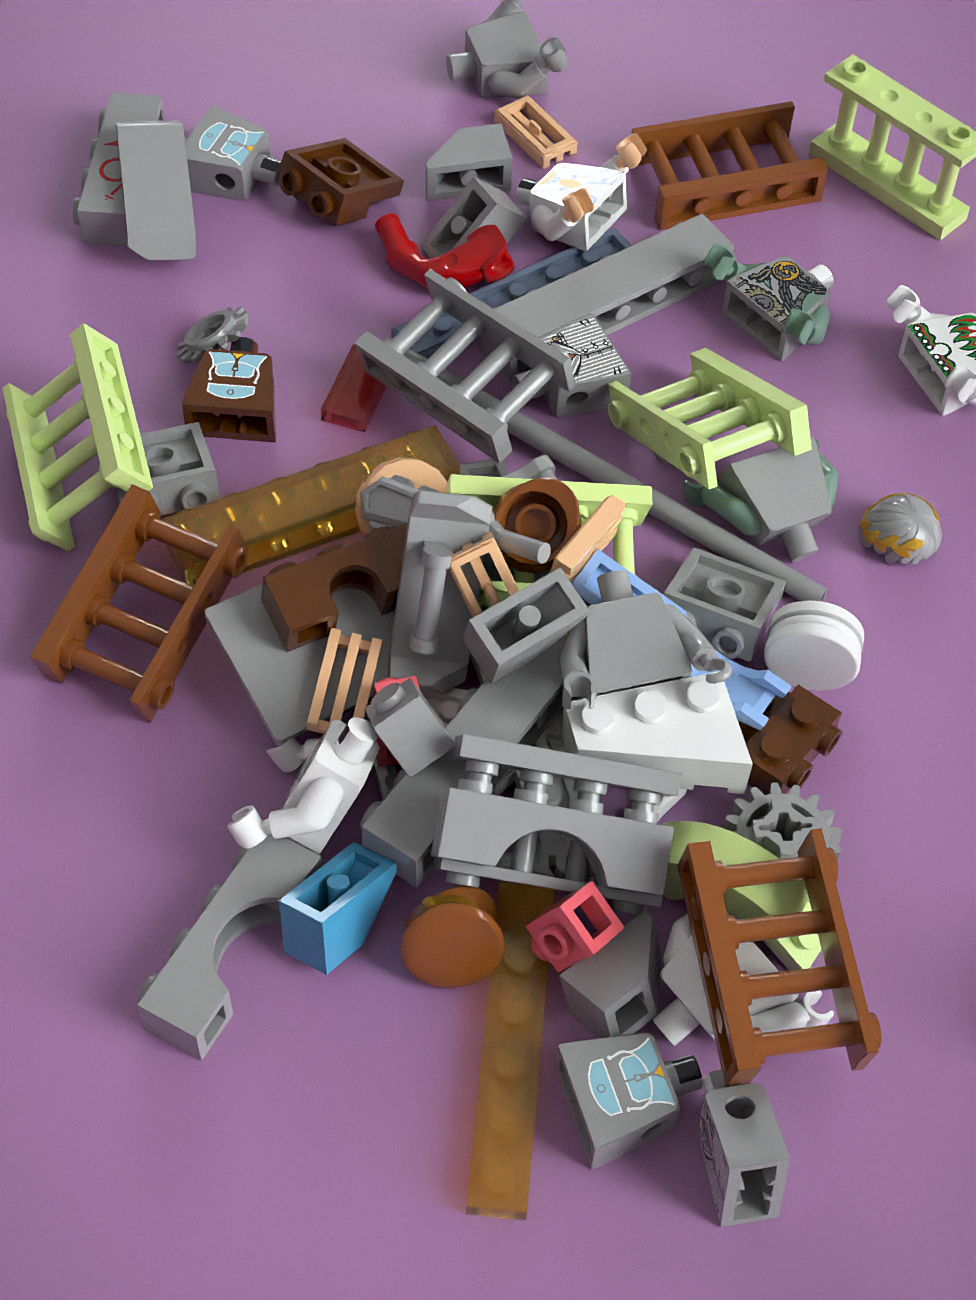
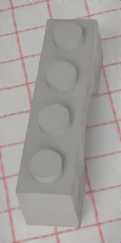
M459 778L458 788H442L431 856L486 866H496L506 849L516 840L535 831L549 830L564 835L580 847L591 865L596 885L663 896L674 827L657 824L659 815L657 813L625 808L624 817L619 818L603 815L604 804L570 798L569 808L547 805L549 794L515 788L513 798L491 795L493 784Z
M269 834L261 843L252 848L245 849L241 847L235 857L232 873L223 885L217 884L210 890L202 906V915L192 929L185 928L177 936L171 948V958L159 974L153 973L143 984L137 999V1007L143 1028L202 1061L233 1016L229 990L217 974L222 955L227 947L247 930L264 924L281 923L279 900L322 867L321 855L286 837L275 839L272 834Z

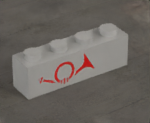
M111 92L107 108L100 110L99 136L92 139L90 146L91 164L90 167H84L81 180L82 195L81 198L76 197L73 203L74 224L80 225L83 243L128 247L116 122L164 121L162 96Z

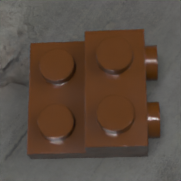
M342 138L284 151L277 182L286 195H293L295 199L309 205V209L315 217L323 218L326 222L337 226L366 218L370 203L400 196L404 180L348 139Z
M798 684L791 693L788 691L784 698L774 696L762 713L769 720L761 730L738 721L753 764L747 784L752 788L757 787L764 795L769 794L771 784L776 782L781 788V793L784 794L794 785H798L801 788L813 770L812 761L819 753L824 757L828 756L837 745L843 733L838 728L842 712Z

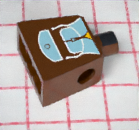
M239 337L237 341L231 342L230 350L210 349L204 352L182 401L185 425L199 422L204 437L276 443L275 388L272 357L267 353H258L257 343L247 337Z

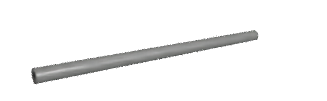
M410 348L404 353L405 357L416 364L419 361L425 363L428 360ZM446 369L437 376L438 379L450 387L453 384L459 385L464 381V379ZM483 390L472 399L475 404L484 410L487 408L494 409L501 402ZM519 411L507 422L508 433L595 483L648 486ZM652 488L653 505L648 512L651 516L727 560L787 581L784 593L798 601L812 600L823 602L828 592L826 587Z

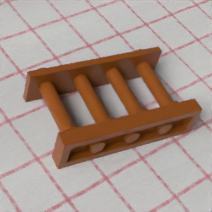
M789 101L632 128L631 134L637 133L647 148L645 155L641 157L638 165L651 163L661 184L658 188L655 221L659 229L672 228L675 224L685 222L700 214H703L709 221L821 201L828 167L822 157L803 161L799 160L789 141L795 109L793 102ZM771 142L782 164L760 168L749 146ZM731 149L742 171L719 175L709 153ZM691 156L701 179L679 182L669 160Z
M132 484L35 646L30 658L45 677L61 684L69 670H74L77 667L133 692L129 699L130 703L141 719L151 723L157 710L164 709L169 703L174 692V680L207 624L205 610L218 604L232 577L237 578L240 576L247 563L248 549L239 528L230 524L220 542L215 543L160 520L161 513L150 491ZM153 538L208 561L196 584L191 586L135 562V558L144 542L150 541ZM129 581L184 604L171 628L168 630L110 605V600L120 583L123 584ZM104 624L159 648L145 673H140L85 649V643L95 626L98 627Z
M822 828L809 831L797 851L798 857L723 865L721 860L715 861L711 842L704 841L688 843L677 865L725 1087L750 1084L762 1068L761 1064H764L766 1057L846 1047L851 1070L856 1071L863 1070L879 1053L878 1048H880L882 1041L879 1020L875 1013H869L836 886L838 878L837 857L831 847H826ZM804 880L812 910L736 920L733 914L727 915L723 895L726 894L728 888ZM818 934L825 966L749 975L746 970L739 969L735 951L739 948V943ZM832 990L840 1023L762 1033L759 1027L753 1028L748 1008L752 1004V999Z

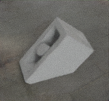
M502 123L459 128L426 162L427 201L457 198L473 177L502 191H511L512 155Z
M473 177L420 246L430 258L440 256L467 242V236L477 228L485 225H496L508 244L528 218L504 191Z
M560 567L471 618L468 621L463 642L490 683L493 684L540 656L586 618L590 610Z

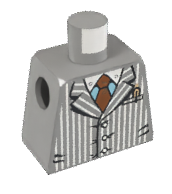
M593 314L583 316L539 338L549 345L552 343L559 345L568 353L572 360L571 367L576 386L570 392L549 380L531 398L534 399L542 396L554 416L563 418L607 410L608 403L611 402L608 383L618 381L630 389L632 373ZM529 367V371L512 377L513 389L533 368Z
M722 1069L714 1070L706 1075L703 1080L706 1092L702 1097L698 1139L719 1226L726 1227L779 1218L790 1156L765 1088L758 1083L725 1087Z

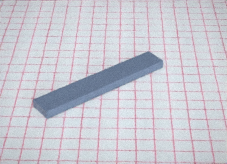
M614 227L606 231L588 251L572 246L469 294L491 308L502 306L526 295L533 289H539L563 278L570 272H576L600 261L607 255H613L632 245ZM445 313L410 349L429 359L463 323ZM410 321L392 328L391 338L393 339Z

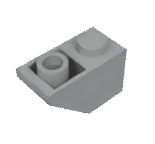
M645 910L624 925L625 928L598 952L587 959L584 958L573 964L559 975L570 1014L600 1038L633 1035L657 1016L661 951L653 917Z

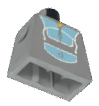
M212 105L185 141L191 192L242 201L249 197L259 181L279 186L277 179L282 160L271 157L269 133L266 129Z
M648 1033L566 1042L558 1045L555 1070L591 1170L599 1168L671 1132L676 1127L680 1113L677 1096L703 1088L702 1074L694 1055L690 1054L663 1062L654 1037Z

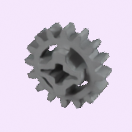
M777 782L771 784L768 795H764L757 787L751 788L748 801L740 798L734 801L732 813L727 814L723 827L760 845L779 859L798 857L797 851L811 829L822 828L826 847H831L834 850L837 862L842 850L838 846L842 836V828L831 826L835 815L833 809L819 811L817 805L820 796L817 794L810 796L807 800L800 798V786L794 785L789 794L781 793V788Z

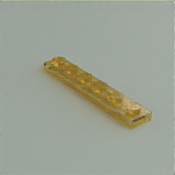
M499 882L496 923L501 928L505 940V952L501 962L490 973L466 1205V1214L518 1220H526L548 962L539 959L533 952L531 947L532 935L525 926L553 904L554 889Z

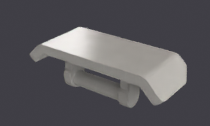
M178 120L116 122L128 248L146 260L193 259L196 256V233L183 123Z
M417 491L410 505L390 644L388 678L395 677L400 679L416 676L420 691L446 693L466 681L470 651L463 642L468 621L473 617L449 568L452 558L451 551L453 553L463 550V545L471 541L475 544L483 540L481 536L489 533L493 506L475 496ZM485 554L482 555V556H480V559H481L483 565H484ZM469 561L460 567L478 602L481 584Z

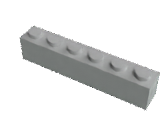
M700 214L685 222H679L672 228L650 238L642 239L637 244L613 255H607L598 262L576 272H570L561 279L539 289H533L526 295L493 309L538 338L588 314H593L606 335H609L723 281L717 280L713 275L714 269L704 266L702 262L714 244H721L732 252L734 251V245L703 214ZM479 335V348L488 357L498 346L482 335ZM514 357L500 372L510 382L514 375L529 371V366Z
M568 632L536 659L499 681L491 684L487 678L478 690L471 688L462 698L458 706L457 715L446 726L453 741H455V736L468 734L533 746L563 709L564 685L559 657ZM453 749L411 778L402 768L395 779L393 790L383 802L377 800L372 803L360 823L363 846L396 862V875L416 888L433 868L434 856H431L442 788H458L459 778L469 779L470 772L464 771L466 761L453 759ZM499 767L498 776H492L491 784H493L491 795L494 794L513 769Z

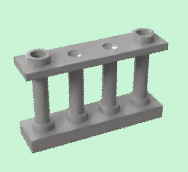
M430 269L424 276L432 301L392 340L385 339L382 341L366 331L354 343L358 356L366 373L480 451L501 463L512 451L507 433V422L549 380L570 392L576 386L571 367L572 360L568 353L555 343L547 344L467 293L465 288L454 278L449 277L446 279ZM445 313L463 323L425 363L419 361L416 364L404 356V353ZM479 335H482L498 346L459 385L453 384L450 387L438 379L437 376ZM514 357L533 368L494 409L487 408L484 410L472 401Z
M468 734L455 736L454 743L456 746L453 748L452 758L466 761L464 771L470 772L469 780L491 784L492 776H498L499 767L520 771L519 781L524 782L523 789L545 793L546 786H552L553 777L574 780L573 790L578 791L577 799L599 803L600 795L606 796L607 787L628 790L627 800L632 801L631 809L653 812L654 805H660L661 796H679L681 773ZM535 831L522 836L514 842L510 870L434 857L433 868L447 871L445 882L479 888L480 877L573 892L586 884L589 861L580 847L570 840L564 879L532 874L539 831ZM595 884L602 896L610 899V907L613 911L639 915L643 912L644 905L661 907L662 896Z

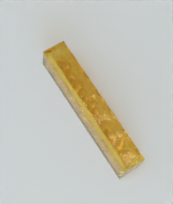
M434 425L419 431L408 432L402 437L375 446L362 448L358 452L329 462L318 463L314 467L285 477L274 478L268 483L239 493H230L221 499L204 505L181 510L172 516L163 518L162 521L215 543L220 542L229 524L238 527L248 549L247 563L242 573L360 532L355 514L357 492L363 481L366 482L368 476L373 473L372 470L380 463L398 457L419 459L438 469L447 482L450 474L460 475V465L437 426ZM167 545V549L183 582L194 586L208 561Z

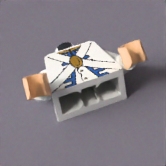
M633 133L622 139L615 147L619 155L612 156L600 167L560 163L540 181L523 178L518 185L516 197L519 203L530 206L531 227L534 231L542 234L549 241L558 240L580 250L588 251L627 210L626 173L629 169L638 166L641 157L647 151L639 135Z

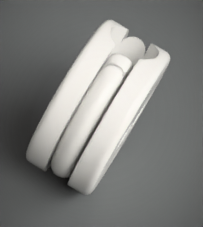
M812 600L793 602L777 610L770 620L768 639L764 650V661L772 673L791 686L796 687L799 684L805 689L814 691L838 689L853 681L860 670L864 630L854 615L837 605Z

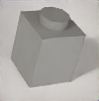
M408 678L401 684L392 683L387 685L373 697L372 704L365 708L373 729L410 778L456 746L446 726L411 678Z

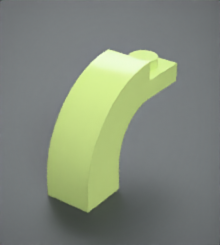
M674 821L662 824L674 827L663 894L668 900L684 899L677 865L688 843L710 841L715 861L721 860L723 865L779 859L751 840L718 826L696 821ZM804 880L728 888L726 894L723 895L726 910L740 919L812 911ZM818 934L763 940L788 970L810 968L821 951Z

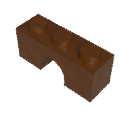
M407 523L392 529L388 526L379 527L369 532L363 540L347 546L343 544L331 545L320 551L315 558L299 564L295 562L280 564L263 577L261 601L286 652L328 637L331 628L336 629L339 611L331 596L339 590L355 588L366 592L374 600L381 615L395 611Z

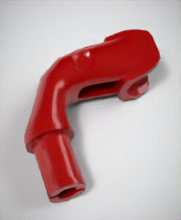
M389 213L383 215L375 222V229L386 251L385 261L388 266L427 290L429 289L424 275L430 269L446 279L449 277L454 278L465 289L485 280L488 283L500 280L508 276L515 269L514 261L506 249L507 243L496 225H485L477 228L467 236V242L440 256L424 258L420 253L418 245L414 241H410L396 214Z

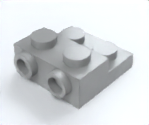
M199 422L140 434L153 484L150 493L161 513L160 517L181 511L201 513L210 505L221 503L216 469ZM116 488L120 505L127 492L121 488Z
M694 547L663 595L686 611L687 618L701 631L717 652L727 659L741 658L750 662L764 637L768 622L782 598L787 581Z

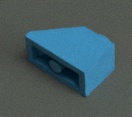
M352 842L280 899L279 906L284 953L328 975L364 944L397 872L396 862Z

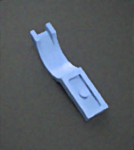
M599 549L572 582V585L587 607L602 603L597 583L598 576L611 571L627 570ZM627 570L633 597L654 592L659 593L665 604L674 605L687 617L685 610ZM717 652L718 658L725 659L732 667L731 676L724 682L737 720L761 730L769 720V718L762 714L775 695L784 698L792 686L769 670L758 671L743 667ZM692 666L693 672L690 675V677L718 672L721 670H716L712 672L698 671Z

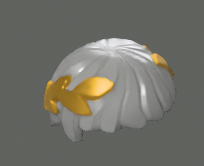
M909 493L890 494L881 498L866 510L859 524L860 538L865 548L873 546L878 554H885V561L889 565H892L896 560L901 561L903 564L909 562L918 564L921 559L926 560L932 554H935L940 546L942 529L939 514L931 504L918 495Z

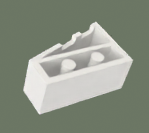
M707 674L596 696L595 708L589 709V701L586 698L571 701L570 710L563 708L561 736L566 753L681 773L680 789L693 790L694 785L724 787L727 788V793L744 794L753 765L725 682L710 684L706 681Z

